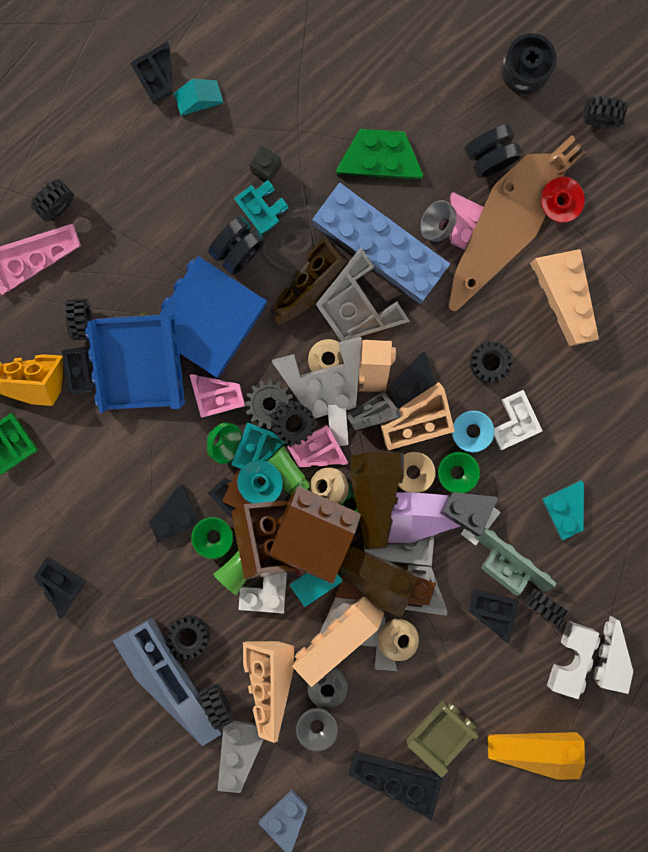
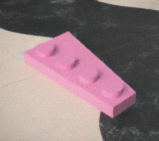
M74 224L0 246L1 295L6 294L81 247Z

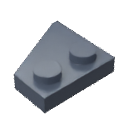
M292 789L259 820V825L285 852H292L308 806Z

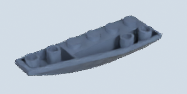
M153 617L113 640L134 678L202 746L222 734L220 729L215 730L211 726V722L209 723L208 717L205 715V709L202 707L203 703L200 695L174 652L170 651L171 647L167 645V640Z

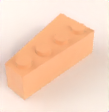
M581 250L535 258L530 265L535 270L539 279L538 282L547 295L550 307L558 318L557 321L569 346L598 340L599 337Z
M364 594L356 603L348 607L339 619L336 618L332 621L323 634L319 633L311 641L312 644L307 649L303 647L295 655L296 661L292 667L312 687L379 629L384 612Z

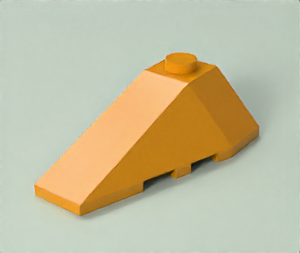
M42 354L35 355L33 360L23 361L21 357L15 358L14 362L1 364L0 362V394L29 404L53 406L62 391L63 356Z
M577 732L487 735L488 758L557 780L580 779L585 765L584 739Z

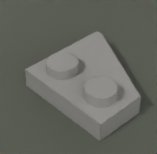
M409 564L408 570L419 574L421 578L436 582L430 605L407 604L405 610L447 616V609L432 566Z

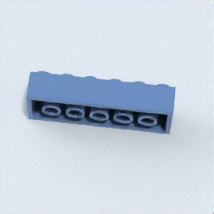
M340 182L312 219L314 227L352 255H355L360 247H362L374 266L373 270L420 305L450 265V263Z

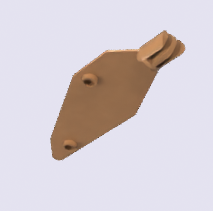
M571 135L552 154H526L494 184L453 276L448 305L451 311H457L536 237L546 216L541 206L543 188L550 180L563 177L565 172L586 153L584 149L578 151L581 148L578 142L571 145L576 140L574 136ZM470 279L473 282L471 287L468 286V281Z

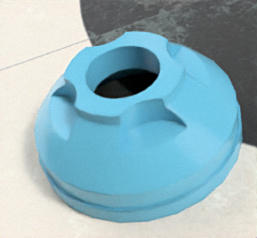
M467 411L461 414L453 424L455 432H452L454 441L465 451H481L488 447L493 439V423L482 412ZM471 424H476L480 428V435L476 438H471L467 435V427Z

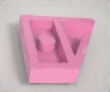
M452 192L450 201L456 210L457 223L453 233L450 235L451 244L465 250L484 207Z
M190 375L201 418L245 406L240 384Z
M327 424L314 431L312 436L307 435L306 437L309 440L306 442L301 440L302 444L300 445L294 443V445L287 446L299 467L348 464Z

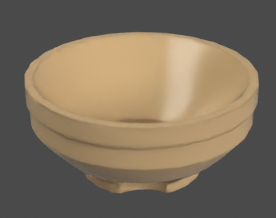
M332 339L321 340L311 348L308 355V364L312 372L344 364L338 341ZM331 352L335 355V362L332 365H325L322 362L321 358L324 353Z
M409 452L404 454V478L402 484L399 483L398 486L404 491L420 493L427 490L435 478L433 462L423 453ZM415 465L419 468L420 474L416 479H410L407 476L406 471L409 466Z
M324 468L316 472L312 477L309 491L341 505L348 494V480L338 469ZM326 480L328 484L327 490L324 493H320L318 485L321 481Z
M393 619L381 628L378 644L381 652L388 659L404 661L412 657L416 652L419 636L416 628L408 621ZM405 634L409 639L408 645L405 648H400L398 639L401 635Z

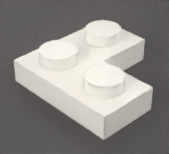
M524 390L502 399L510 421L494 428V439L500 450L542 432Z
M287 572L264 577L263 587L242 586L239 596V610L284 613Z

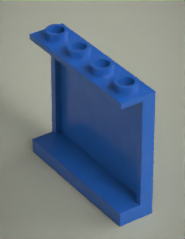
M198 256L196 260L192 259L187 265V273L184 278H179L173 287L175 291L170 298L167 297L163 301L160 314L175 313L179 353L219 379L268 303L265 299Z
M175 313L99 318L87 322L85 332L87 339L90 340L89 359L93 362L92 381L93 384H96L95 403L96 406H99V413H103L108 409L171 406V409H180L185 404Z

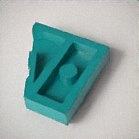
M582 480L542 498L561 540H565L583 531L584 482Z

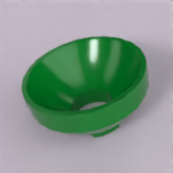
M222 423L210 431L207 436V452L212 460L220 464L232 461L242 437L240 428L231 423ZM219 434L220 440L214 445L215 438Z
M456 452L447 455L441 461L438 468V477L442 486L448 491L466 493L472 490L478 483L480 469L472 456ZM454 466H460L464 471L460 479H454L451 476L450 472Z
M205 518L193 529L192 545L195 551L205 558H220L232 546V529L226 521L220 518ZM216 530L220 533L221 538L219 542L211 543L208 540L207 535L209 531Z

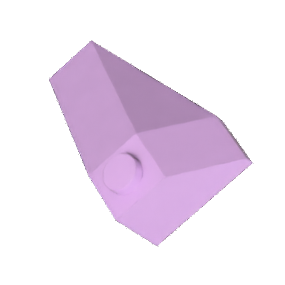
M412 492L396 493V497L399 498L397 505L394 504L391 514L393 522L388 543H413L420 539L437 535L440 532L460 527L440 514L448 495Z

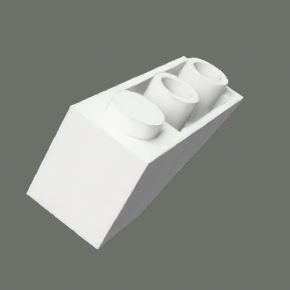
M610 616L609 622L607 621L604 626L605 640L604 644H601L599 648V657L601 658L599 666L595 668L594 679L595 683L601 688L628 694L633 668L620 621Z

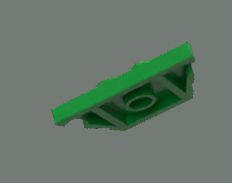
M359 129L336 169V175L422 180L423 173L405 131Z

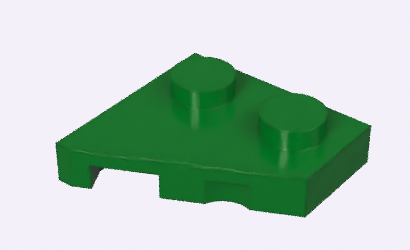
M10 413L0 420V475H3L39 451L14 413Z

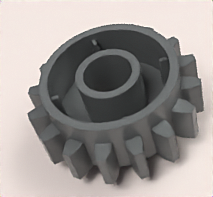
M269 379L268 385L260 381L259 388L254 385L252 386L253 394L247 393L251 400L245 402V405L250 406L246 414H253L252 422L259 420L258 427H262L266 423L267 429H271V421H274L271 416L273 413L277 414L275 409L277 407L281 409L282 403L288 404V401L293 398L292 394H286L289 389L287 386L283 389L280 388V381L276 385H273L272 379ZM268 398H273L276 401V407L271 411H267L264 408V402Z

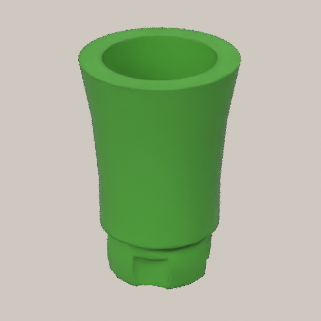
M285 446L266 460L279 470L283 479V489L290 495L293 494L298 486L306 490L310 487V483L304 478L305 475L292 460Z
M239 551L224 566L213 573L216 579L235 595L238 594L247 580H244Z

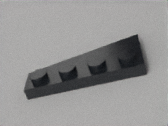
M354 751L349 770L350 777L374 790H379L392 800L401 802L407 808L421 813L425 818L432 821L443 777L441 778L436 772Z

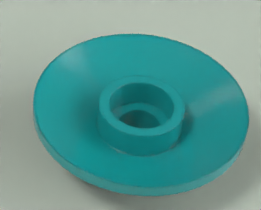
M255 460L249 462L241 469L237 485L241 495L250 503L273 502L282 491L283 479L281 473L273 464L263 460ZM263 477L266 482L261 484L258 478Z

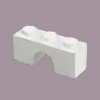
M567 621L561 643L574 650L575 658L568 666L553 665L547 686L552 691L579 699L580 693L582 694L586 687V674L593 665V652L597 650L600 643L597 631Z

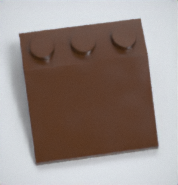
M298 486L289 499L268 556L333 584L353 539L361 514Z
M289 500L243 504L231 512L244 580L299 570L268 556Z

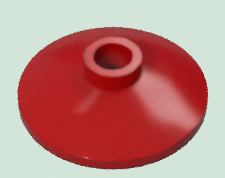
M557 177L550 180L543 188L541 206L544 213L551 220L560 223L569 222L578 217L583 210L585 202L584 192L574 179ZM558 197L562 199L561 205L557 203Z

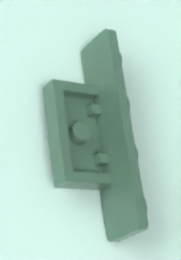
M484 528L481 536H474L491 550L481 569L514 595H520L528 581L532 582L543 592H547L557 585L547 573L536 568L532 561L522 557L515 551L513 546L503 542L492 530Z

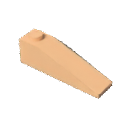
M279 641L243 642V665L245 672H249L251 685L248 686L249 694L253 693L256 706L253 708L258 736L275 743L278 741L294 671L292 667L294 664V646Z

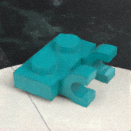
M269 180L256 190L250 185L234 198L262 236L280 222L276 216L289 209L282 198L270 208L265 203L263 198L275 191Z

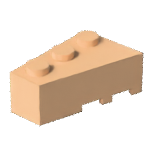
M362 341L358 392H386L390 366L395 362L396 347H392V341Z
M439 382L398 409L401 414L400 418L380 423L383 439L388 450L455 432L445 389Z

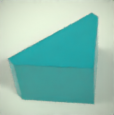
M191 79L174 93L181 116L223 104L217 80Z

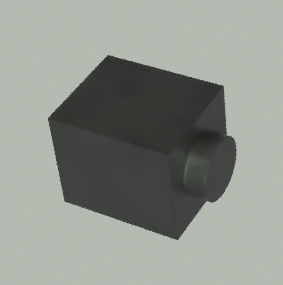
M260 145L249 164L250 170L253 174L265 181L269 180L271 183L282 165L281 157Z

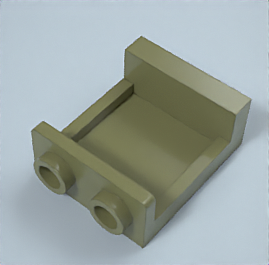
M443 700L406 739L408 747L441 778L448 772V764L472 738L476 740L479 737L476 732L477 726L469 718L464 720L459 715L460 710L451 702L447 704Z

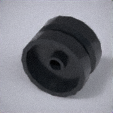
M534 33L524 34L511 43L501 67L503 81L509 89L519 94H531L541 89L556 66L557 54L554 45L548 38Z
M509 124L491 129L476 137L465 146L464 150L468 159L476 161L473 169L477 178L480 179L493 175L523 157L524 154L518 143H511L515 134Z
M242 216L229 223L215 238L208 250V253L217 262L224 260L223 268L232 276L236 275L250 263L266 241L265 237L257 230L250 232L251 225Z

